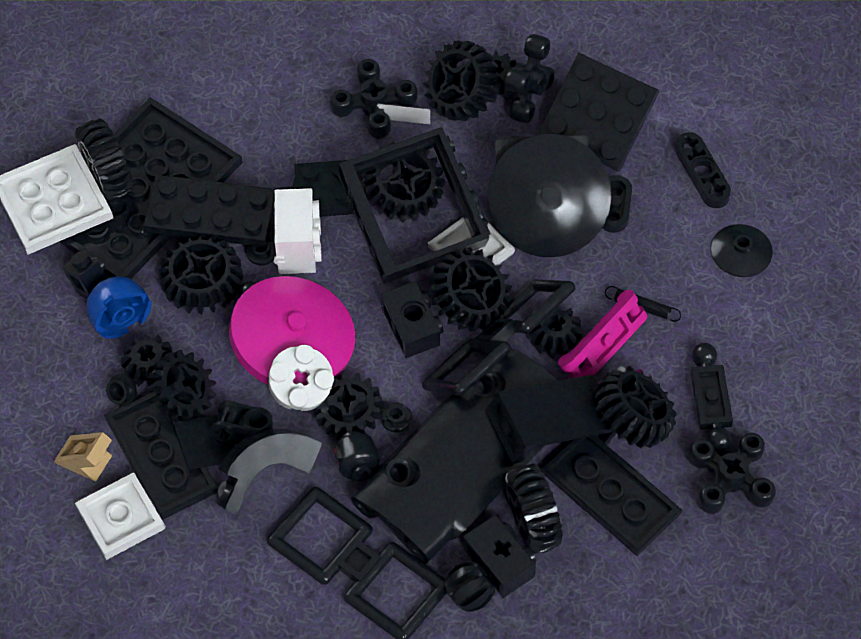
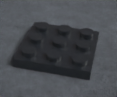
M578 52L539 134L587 135L588 147L597 155L602 164L620 172L660 91Z

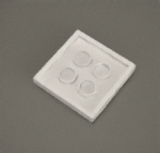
M76 144L0 175V201L28 255L113 219L112 211Z

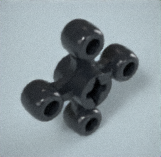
M530 34L524 44V53L528 56L527 64L518 62L514 68L508 70L505 76L504 87L511 92L519 94V98H515L512 101L509 109V116L515 121L522 123L531 122L535 114V104L531 101L532 95H542L545 89H549L553 83L554 70L551 67L540 64V61L547 57L550 50V40L544 36Z
M364 59L357 66V78L362 84L360 92L351 94L341 89L335 91L330 97V108L332 113L338 117H346L351 114L352 110L362 109L366 115H369L368 131L370 135L374 138L382 139L388 136L391 131V119L384 112V109H380L377 105L397 103L402 107H411L418 99V89L416 84L410 80H402L394 88H387L385 83L379 80V64L373 59Z
M745 434L739 442L738 452L728 453L724 456L717 454L713 444L706 439H699L692 443L689 449L691 464L697 468H709L715 475V482L705 486L699 494V506L705 513H718L725 504L726 494L739 490L745 491L749 495V499L754 506L764 508L773 502L776 494L773 482L766 478L756 479L748 470L749 464L758 461L765 450V442L759 434Z

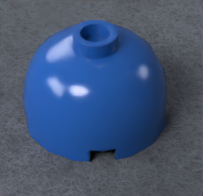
M116 276L99 282L93 288L87 298L86 313L96 332H99L103 338L116 339L130 332L126 327L137 321L140 325L146 321L151 312L152 302L137 282L127 277Z

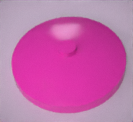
M281 276L260 281L241 295L230 318L229 339L232 350L240 364L256 379L269 385V371L273 360L285 349L299 347L300 345H309L314 350L323 354L331 365L333 376L338 378L348 365L353 354L355 329L346 307L328 289L307 279ZM294 372L295 378L293 383L296 385L302 383L306 386L308 384L306 381L308 375L305 372Z

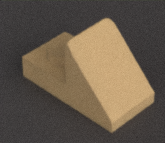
M103 432L72 435L68 438L54 462L93 481H97L112 457L106 450L112 439Z

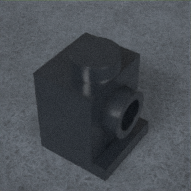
M85 251L76 253L62 267L76 292L85 299L89 297L91 291L99 282L111 278L104 273L106 271L105 265L97 257H89Z

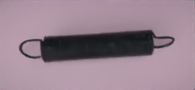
M608 286L605 289V296L608 299H612L606 295V291L610 287L616 288L617 291L614 297V301L618 302L617 297L625 290L619 289L615 286ZM636 294L638 298L637 304L642 306L645 312L667 320L668 313L675 309L679 312L680 317L677 320L670 319V321L677 322L680 320L681 312L678 309Z

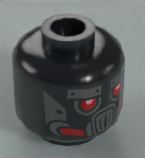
M358 431L349 432L343 435L335 445L334 455L338 469L343 477L363 481L368 479L378 469L380 458L375 442L369 435Z

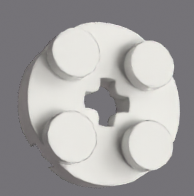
M309 345L290 347L278 354L273 360L269 371V390L273 398L281 406L288 409L309 411L318 407L326 400L333 385L334 376L330 363L319 351L314 350ZM294 372H305L308 375L306 379L308 384L306 386L302 383L294 384Z

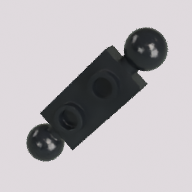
M700 343L692 351V359L699 367L691 368L700 430L710 429L706 440L713 444L716 453H722L728 450L732 443L731 434L725 428L732 427L733 424L724 365H713L717 360L715 347L709 343Z

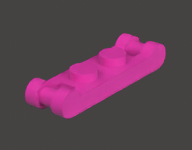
M633 290L622 292L617 297L618 302L570 353L563 355L558 360L561 370L564 373H568V379L592 374L595 376L645 322L648 315L642 306H638V298ZM583 362L584 365L580 369L578 366Z

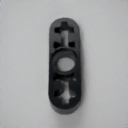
M692 132L683 133L677 139L676 155L704 203L711 208L724 207L728 203L731 193L727 180L702 138ZM685 144H688L690 147L695 146V158H693V153L689 148H684ZM698 166H706L711 170V173L702 176L697 174L694 169ZM711 182H713V187L717 193L722 192L721 197H718L716 194L711 195Z

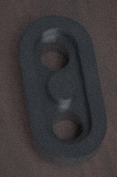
M620 175L609 177L611 193H621L620 196L611 194L610 210L602 229L611 233L624 230L629 221L632 184L627 178ZM616 217L618 220L611 221L608 218Z

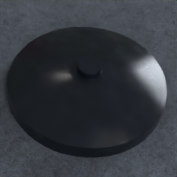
M539 134L517 142L497 161L488 183V208L497 230L514 247L538 257H560L583 248L600 232L610 210L611 186L608 174L601 160L585 144L564 135Z

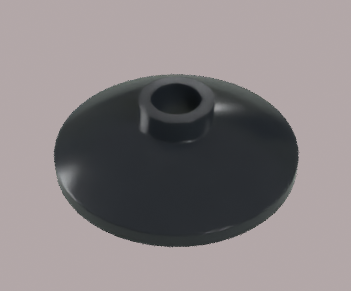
M735 224L723 228L715 235L711 244V254L716 265L724 272L737 277H750L761 273L768 267L773 255L772 245L768 237L759 229L745 224ZM738 243L747 244L748 247H740Z

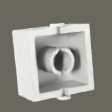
M312 188L275 190L276 257L274 258V263L278 265L279 274L316 273V262H322L319 200L313 201Z

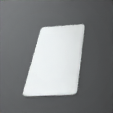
M384 104L377 105L380 109H384V112L389 115L391 120L430 124L429 109Z

